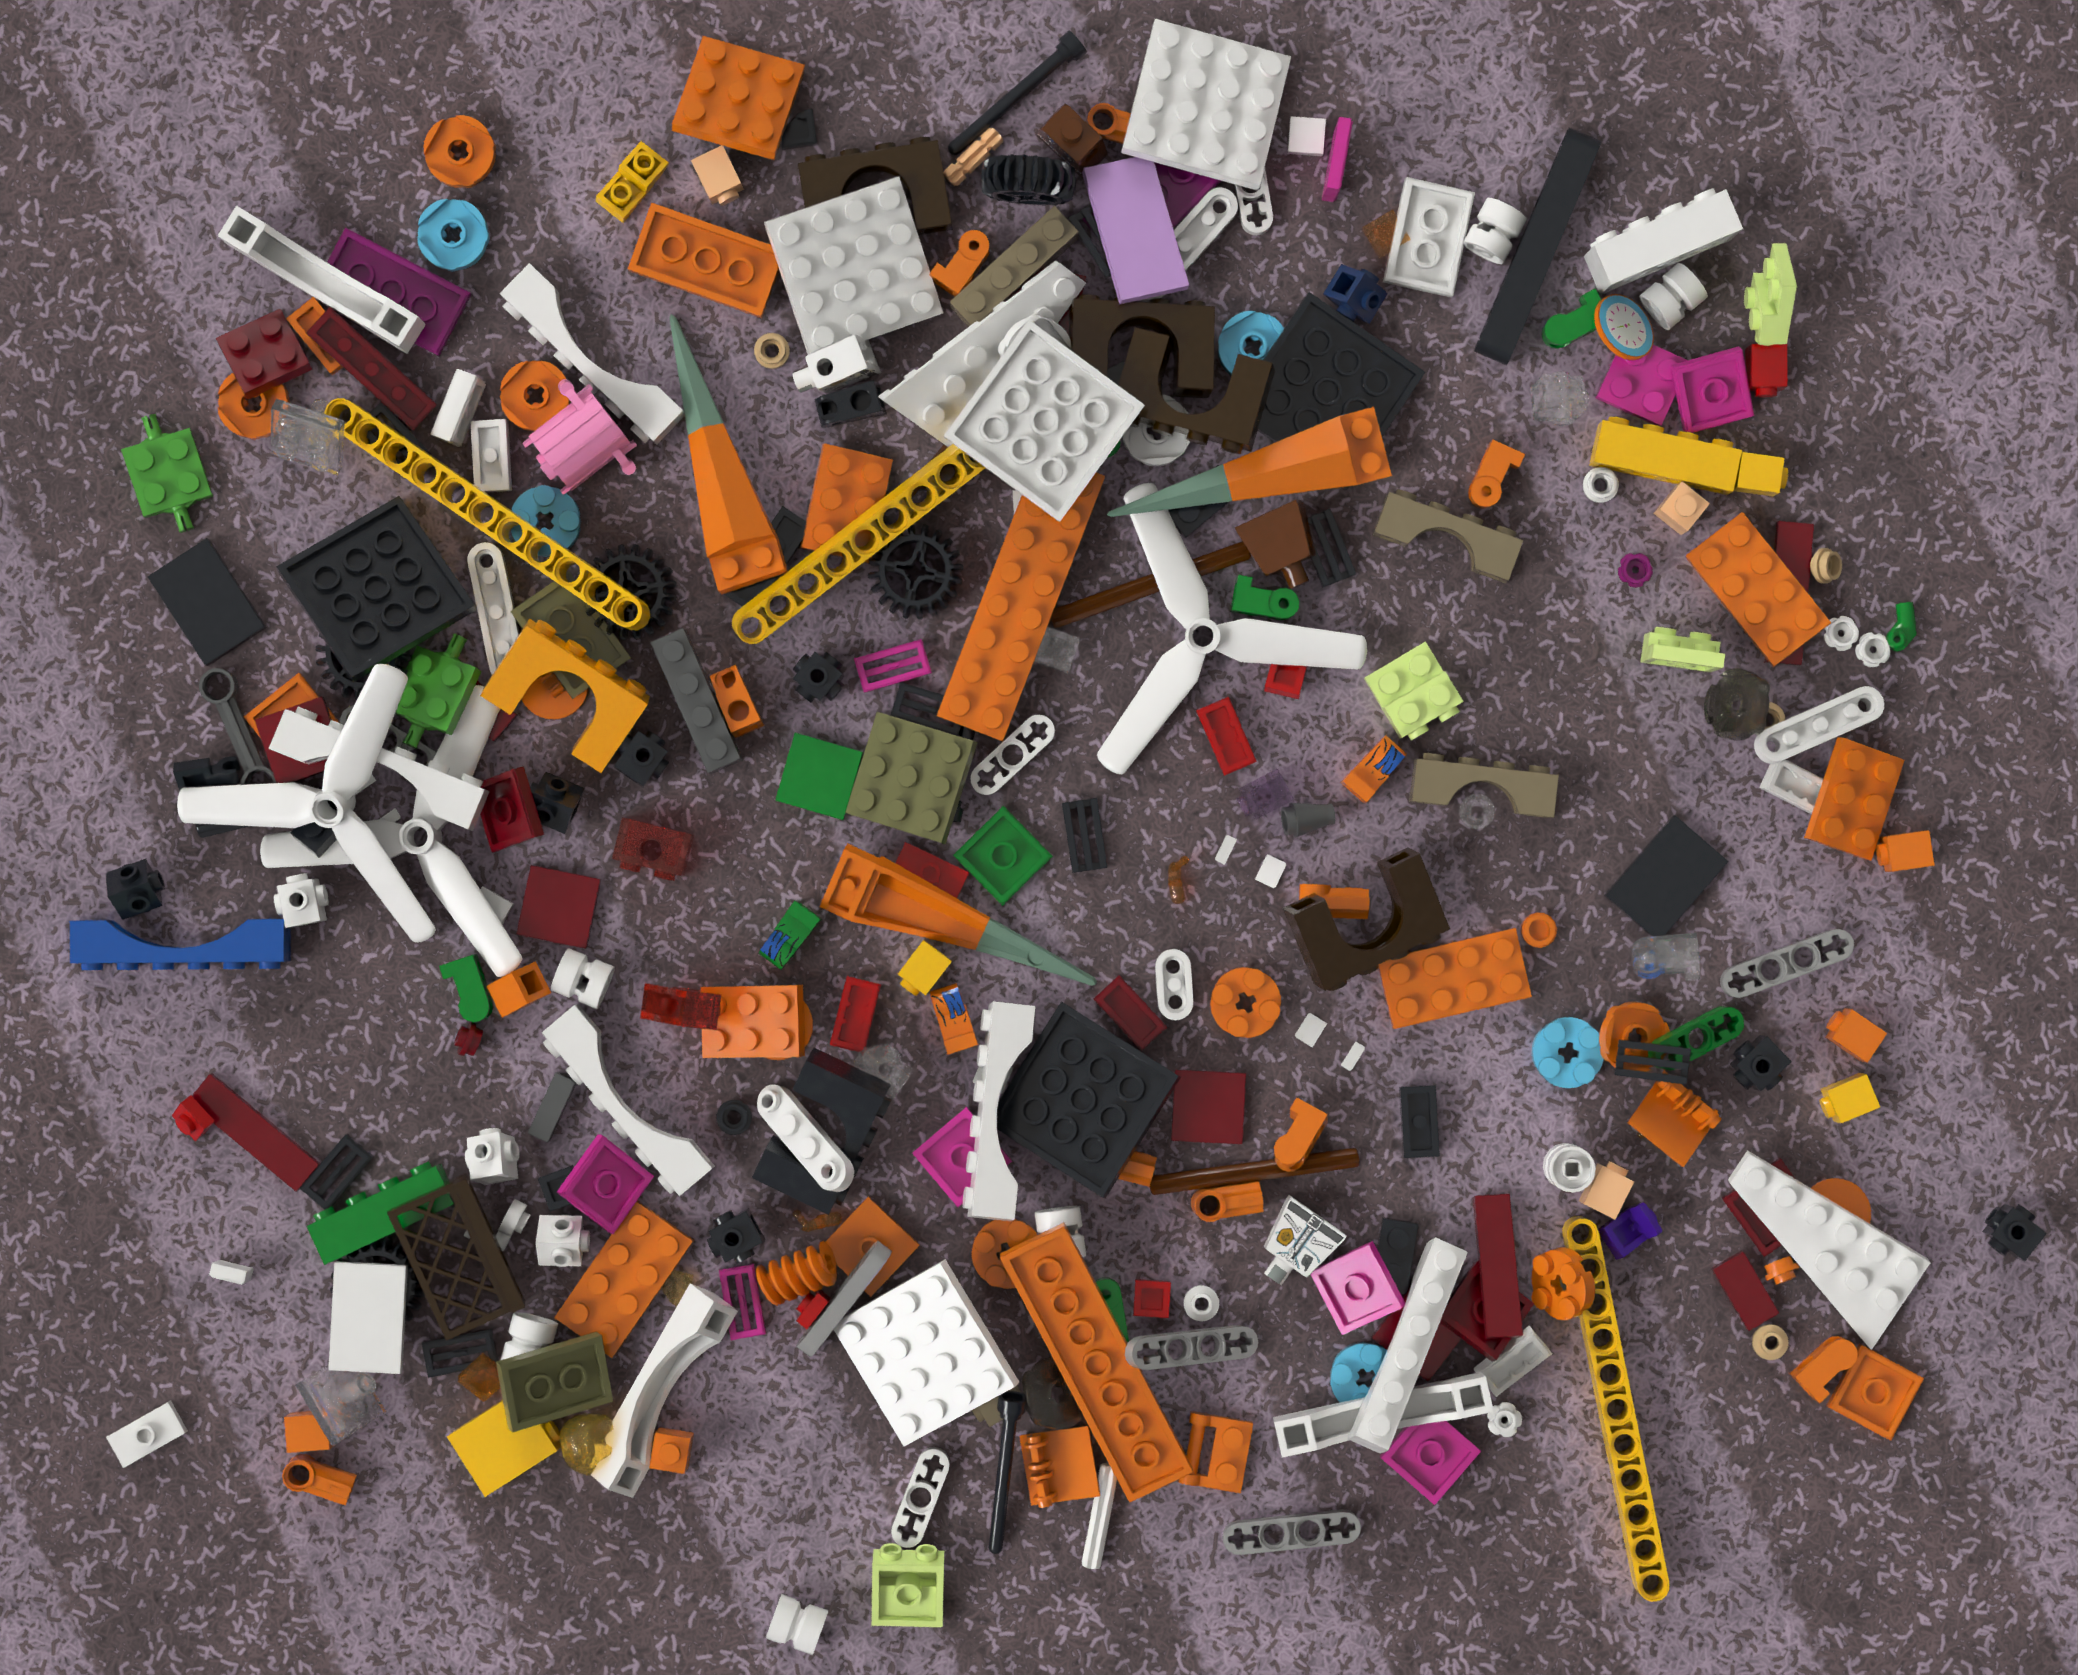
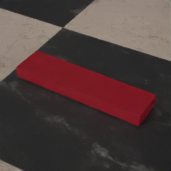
M331 307L306 332L308 336L413 431L437 406L429 396Z
M1778 521L1776 522L1774 552L1808 593L1814 524ZM1804 645L1779 664L1802 665Z
M213 1073L209 1074L193 1093L192 1097L214 1119V1124L295 1192L300 1190L304 1182L321 1164Z
M1510 1194L1476 1195L1473 1197L1485 1339L1522 1337L1523 1330Z

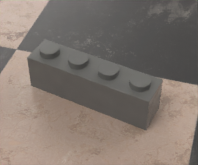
M682 628L650 642L707 773L713 774L743 761L688 632Z

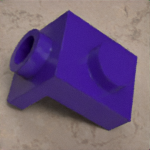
M1642 1202L1625 1208L1618 1214L1616 1220L1612 1218L1601 1226L1598 1231L1615 1259L1618 1260L1624 1258L1647 1239L1658 1236L1662 1233V1228L1657 1222L1655 1213Z

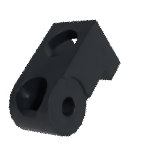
M871 380L816 398L815 404L821 428L886 415L884 401L878 397L882 394L880 384L875 380Z

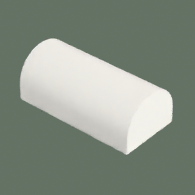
M456 369L430 435L454 446H462L470 426V421H472L485 389V381L476 375Z

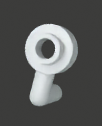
M517 1199L513 1200L496 1234L502 1251L505 1250L514 1231L521 1234L530 1217V1214L525 1212L527 1205ZM466 1230L464 1236L470 1239L468 1231Z

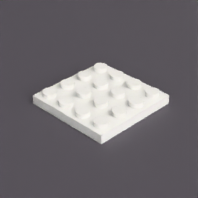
M1155 19L1121 153L1258 191L1291 56Z
M894 177L764 222L808 355L854 334L862 337L865 341L943 314L933 279L929 276L930 270L899 177Z
M1028 320L946 432L944 438L1060 522L1145 405L1031 320Z
M946 1259L848 1313L834 1328L836 1335L903 1446L1003 1394L1019 1383V1380Z

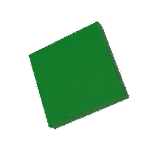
M794 733L775 801L844 820L863 752Z
M1004 806L953 855L1002 906L1053 857Z

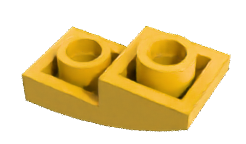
M640 141L619 165L618 172L598 193L595 202L624 223L663 174L669 162Z

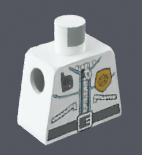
M854 334L807 355L805 358L808 367L794 372L792 375L800 393L814 387L819 391L829 393L881 372L869 340L864 341L862 337ZM833 364V370L828 375V367Z
M1288 1195L1264 1244L1265 1249L1276 1256L1264 1274L1281 1286L1293 1269L1307 1278L1347 1236L1298 1200Z

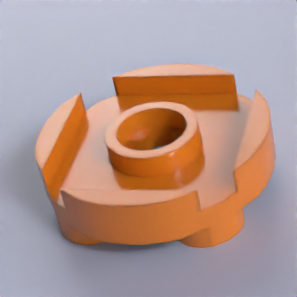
M457 115L435 123L427 133L423 145L425 160L430 172L440 182L454 188H472L477 183L483 181L491 172L496 159V145L487 128L478 120L465 115ZM462 143L467 144L466 151L469 153L468 156L460 158L459 161L454 160L455 154L451 151L453 145L460 147Z
M534 360L516 364L506 373L501 382L500 399L504 414L519 428L534 432L571 403L569 398L562 395L558 388L559 382L567 378L556 366L546 361ZM531 387L534 390H538L540 387L544 389L542 394L544 400L542 403L535 402L530 405L527 402L530 398L527 391Z
M233 373L223 381L218 392V415L223 424L233 433L252 440L266 438L276 433L284 425L291 409L288 391L284 384L259 394L262 401L260 402L261 408L257 412L255 410L246 411L245 408L248 406V401Z
M1247 967L1232 969L1218 979L1212 990L1210 1000L1212 1016L1221 1029L1235 1037L1253 1038L1262 1035L1273 1026L1280 1015L1281 995L1279 989L1270 976L1258 969ZM1245 992L1247 997L1252 995L1255 997L1256 1001L1251 1004L1252 1012L1247 1013L1244 1008L1239 1010L1236 1008V1003L1240 1001L1239 994Z
M1625 1002L1619 1006L1611 1007L1606 1013L1599 1034L1602 1058L1616 1068L1619 1039L1628 1040L1629 1033H1632L1633 1029L1636 1028V1033L1641 1035L1640 1042L1652 1043L1655 1039L1670 1032L1667 1022L1663 1021L1659 1014L1660 1012L1655 1007L1646 1003ZM1626 1048L1625 1055L1648 1057V1051ZM1667 1053L1661 1055V1059H1664ZM1624 1062L1623 1065L1624 1069L1649 1071L1651 1070L1649 1068L1653 1067L1651 1065Z
M1016 1218L1013 1221L991 1220L986 1223L976 1235L972 1247V1261L979 1276L994 1287L1004 1289L1016 1288L1003 1262L996 1253L1001 1251V1244L1008 1243V1246L1012 1248L1037 1236L1038 1234L1034 1228Z
M1559 1247L1537 1255L1533 1259L1531 1275L1533 1287L1532 1301L1536 1308L1544 1309L1550 1316L1558 1320H1570L1582 1315L1583 1311L1589 1309L1594 1301L1595 1282L1590 1270L1585 1272L1583 1265L1580 1263L1584 1259L1576 1251L1566 1247ZM1560 1277H1561L1562 1283L1566 1284V1289H1565V1290H1563V1288L1561 1287Z

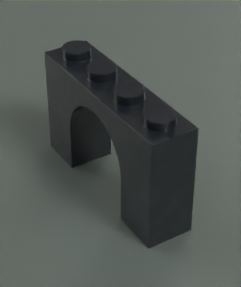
M814 1047L800 1072L793 1091L830 1108L840 1118L846 1132V1144L840 1150L851 1161L855 1177L864 1160L863 1157L858 1155L863 1145L869 1148L878 1130L872 1124L876 1116L883 1119L892 1099L886 1097L891 1084ZM775 1135L772 1136L752 1176L753 1179L828 1215L835 1203L840 1206L842 1205L850 1189V1186L841 1192L823 1189L784 1142ZM830 1169L829 1176L832 1175L833 1169Z

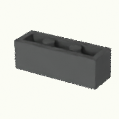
M555 1072L528 1134L546 1142L551 1141L577 1084L571 1077Z

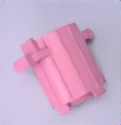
M561 380L558 388L561 394L567 396L572 403L535 430L523 442L525 448L533 443L540 453L536 456V459L541 464L540 468L550 480L557 476L560 477L566 485L560 490L563 495L569 490H574L614 458L620 463L623 473L627 475L633 474L636 466L632 459L625 455L637 446L634 440H628L591 392L593 388L590 384L576 393L573 384L569 380Z

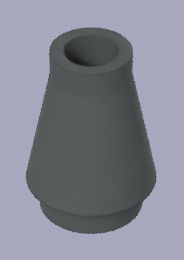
M1289 803L1288 807L1281 808V822L1285 835L1299 837L1324 826L1335 824L1333 805L1331 803Z

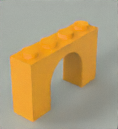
M529 619L484 686L480 696L511 715L530 685L541 675L552 671H567L581 677L587 682L594 693L596 713L575 743L571 754L602 773L648 705L650 696L646 694L647 689L633 679L629 678L626 681L616 675L617 670L608 662L602 659L596 662L585 655L586 649L577 642L570 639L565 642L555 635L556 630L542 620H538L536 623Z

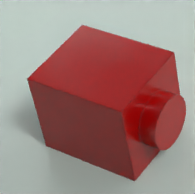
M1751 344L1745 349V366L1750 391H1755L1756 397H1776L1777 391H1782L1788 387L1787 344H1773L1770 346Z

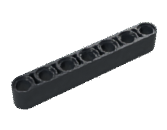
M1570 127L1568 128L1521 237V243L1518 244L1507 270V275L1504 277L1493 307L1479 337L1480 340L1477 341L1474 352L1504 365L1508 364L1602 141Z

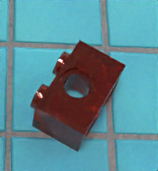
M622 817L612 859L621 861L619 868L640 873L641 866L655 869L654 877L674 881L676 875H685L694 835ZM651 840L659 842L662 848L660 857L654 861L648 860L643 851L645 844Z
M645 983L640 1018L681 1027L717 1030L721 1011V994L684 987Z

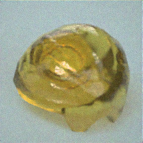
M585 1413L578 1414L564 1423L560 1431V1447L563 1459L572 1470L589 1476L599 1461L611 1455L612 1447L605 1441L607 1434L614 1429L611 1419L605 1414Z

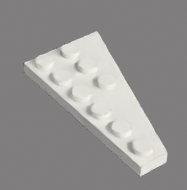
M1055 260L1025 283L1020 292L1008 301L1000 302L986 318L980 322H974L933 354V358L918 370L913 369L904 376L905 380L892 390L887 389L878 397L947 447L951 446L952 443L944 438V435L1000 360L1001 356L998 353V347L1009 329L1020 320L1034 314L1058 323L1086 282Z
M1747 1150L1729 1177V1183L1872 1350L1929 1266L1930 1261L1928 1258Z

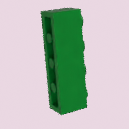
M430 1161L410 1170L413 1177L400 1182L396 1176L379 1184L380 1192L370 1197H367L364 1191L345 1200L348 1207L338 1212H335L332 1206L313 1215L316 1222L306 1227L323 1264L326 1265L394 1233L395 1229L387 1211L450 1183L442 1164L432 1167ZM450 1192L435 1199L431 1209L432 1212L437 1213L455 1204ZM429 1202L418 1207L427 1209ZM412 1210L398 1215L403 1228L422 1220L424 1214Z

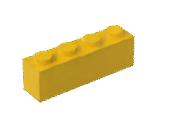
M1609 417L1608 421L1602 420L1598 424L1589 466L1605 467L1612 471L1672 484H1679L1683 481L1691 488L1723 495H1729L1734 491L1742 450L1733 448V442L1722 439H1713L1712 443L1698 441L1699 435L1679 431L1677 436L1663 433V427L1652 424H1643V428L1629 426V420L1619 417Z

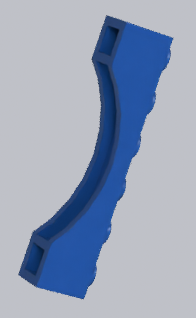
M248 919L237 929L218 940L185 948L163 946L146 941L128 932L114 920L70 921V963H81V970H103V963H117V970H139V963H152V970H173L174 963H188V969H210V962H223V969H245V962H259V969H281V962L291 961L290 928H285L284 919Z

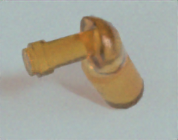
M1182 856L1178 862H1171L1168 868V886L1174 904H1182L1186 899L1181 881V867L1189 862L1187 856Z
M797 1209L792 1213L793 1217L803 1226L801 1230L804 1232L837 1226L842 1223V1216L839 1212H830L829 1215L820 1214L809 1222L804 1218L800 1210Z

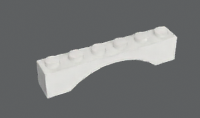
M238 206L234 208L218 234V237L230 247L408 354L426 325L414 313L331 266Z
M530 263L502 290L500 295L507 301L502 307L517 321L523 316L532 325L528 332L542 345L549 341L558 350L553 356L568 370L574 365L583 374L579 381L585 386L590 384L593 388L591 391L593 394L600 390L609 399L604 405L619 419L625 414L634 423L630 429L644 443L651 439L657 445L685 416L684 411L658 386L637 384L620 379L602 370L589 360L577 347L567 329L561 311L559 292Z
M297 707L295 713L285 709L269 749L308 765L326 760L344 725L330 720L328 726L315 721L318 714L301 707ZM397 747L394 753L381 748L376 762L397 771L411 782L426 799L436 817L468 830H474L489 794V791L481 788L483 781L464 773L461 780L448 775L449 767L432 760L429 761L428 766L415 762L417 754Z
M993 1001L988 1005V1010L983 1009L980 1029L981 1031H986L985 1045H979L977 1053V1066H982L981 1080L975 1081L973 1101L979 1102L978 1115H972L970 1123V1137H975L974 1152H968L966 1172L972 1173L970 1187H965L963 1194V1208L968 1209L967 1217L1002 1221L1015 1220L1018 1183L1009 1171L1000 1149L997 1134V1106L1000 1091L1009 1069L1019 1054L1032 1042L1035 1006Z
M579 1004L572 1006L542 1032L546 1037L543 1044L555 1058L561 1055L568 1063L569 1067L566 1071L578 1085L584 1082L592 1092L589 1096L592 1103L602 1113L607 1110L615 1119L612 1123L614 1129L623 1139L626 1140L628 1137L632 1139L638 1146L635 1150L636 1155L647 1167L651 1164L654 1165L661 1174L658 1177L659 1182L670 1194L675 1191L681 1196L715 1167L693 1139L675 1136L655 1128L641 1119L625 1104L614 1088L605 1067L601 1030Z
M1436 1237L1427 1242L1413 1275L1408 1297L1397 1328L1377 1375L1359 1409L1348 1440L1380 1454L1389 1450L1468 1253L1467 1251Z
M691 1283L689 1284L585 1470L608 1490L631 1498L634 1497L649 1470L654 1430L670 1390L680 1375L697 1357L721 1342L738 1311L715 1293Z
M1483 1372L1414 1386L1397 1429L1494 1412L1486 1376ZM1365 1397L1273 1417L1282 1458L1348 1441L1349 1434Z

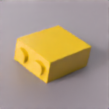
M503 1400L451 1432L447 1438L484 1497L557 1452L561 1447L559 1440L562 1439V1436L553 1421L511 1432L507 1426Z

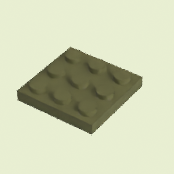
M877 712L845 813L946 844L978 742Z

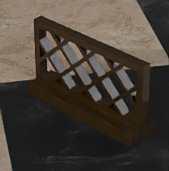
M467 1173L454 1178L448 1184L387 1211L446 1341L506 1313H514L525 1308V1299ZM450 1192L455 1203L451 1218L432 1212L431 1209L435 1199ZM429 1202L427 1209L418 1207ZM409 1210L424 1214L418 1233L403 1228L398 1215ZM457 1212H459L463 1222L455 1220ZM428 1216L448 1223L442 1241L421 1235ZM452 1225L468 1231L470 1239L465 1250L446 1243ZM407 1236L415 1238L413 1246H411ZM419 1240L439 1247L432 1265L417 1259L414 1252ZM472 1244H474L478 1254L469 1252ZM443 1248L463 1255L456 1273L436 1267ZM467 1257L482 1262L485 1270L480 1282L461 1275ZM422 1268L430 1270L427 1279ZM434 1272L454 1279L447 1297L432 1292L429 1284ZM487 1275L492 1283V1286L484 1284ZM458 1281L478 1287L471 1305L451 1299ZM482 1289L497 1294L502 1305L489 1312L475 1307ZM437 1300L445 1302L442 1311ZM449 1304L468 1310L465 1322L452 1329L449 1328L444 1317ZM473 1313L480 1315L470 1320Z

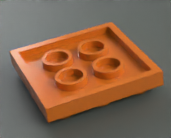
M703 36L672 122V131L775 160L803 78L805 65Z

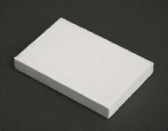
M1406 177L1404 179L1383 282L1453 297L1464 248L1463 241L1467 234L1475 192Z
M339 1261L334 1263L329 1370L402 1373L408 1265Z

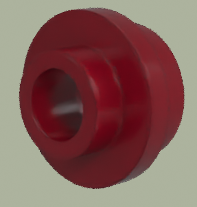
M470 1022L467 1027H460L454 1041V1046L459 1047L458 1055L464 1056L468 1054L474 1056L483 1035V1030L477 1028L476 1023Z

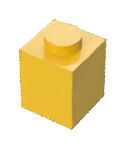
M1742 452L1734 491L1772 497L1779 494L1780 488L1785 489L1788 479V468L1783 467L1784 458Z
M923 940L899 971L898 975L903 978L900 985L914 996H917L919 992L926 996L951 964L952 960Z
M1857 1073L1821 1088L1823 1098L1819 1099L1821 1108L1828 1119L1832 1117L1834 1122L1844 1123L1880 1108L1867 1074Z

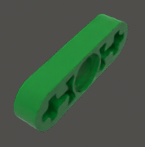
M1719 1006L1664 1034L1652 1043L1691 1048L1690 1061L1739 1036L1744 1027V1018L1741 1012L1735 1008ZM1723 1016L1731 1017V1021L1727 1023L1728 1029H1711L1710 1026L1716 1027L1724 1022ZM1699 1028L1703 1033V1042L1699 1047L1693 1048L1689 1043V1035L1692 1030ZM1648 1051V1058L1661 1059V1055L1664 1053ZM1668 1054L1669 1060L1682 1062L1683 1055ZM1654 1066L1663 1070H1675L1674 1068Z

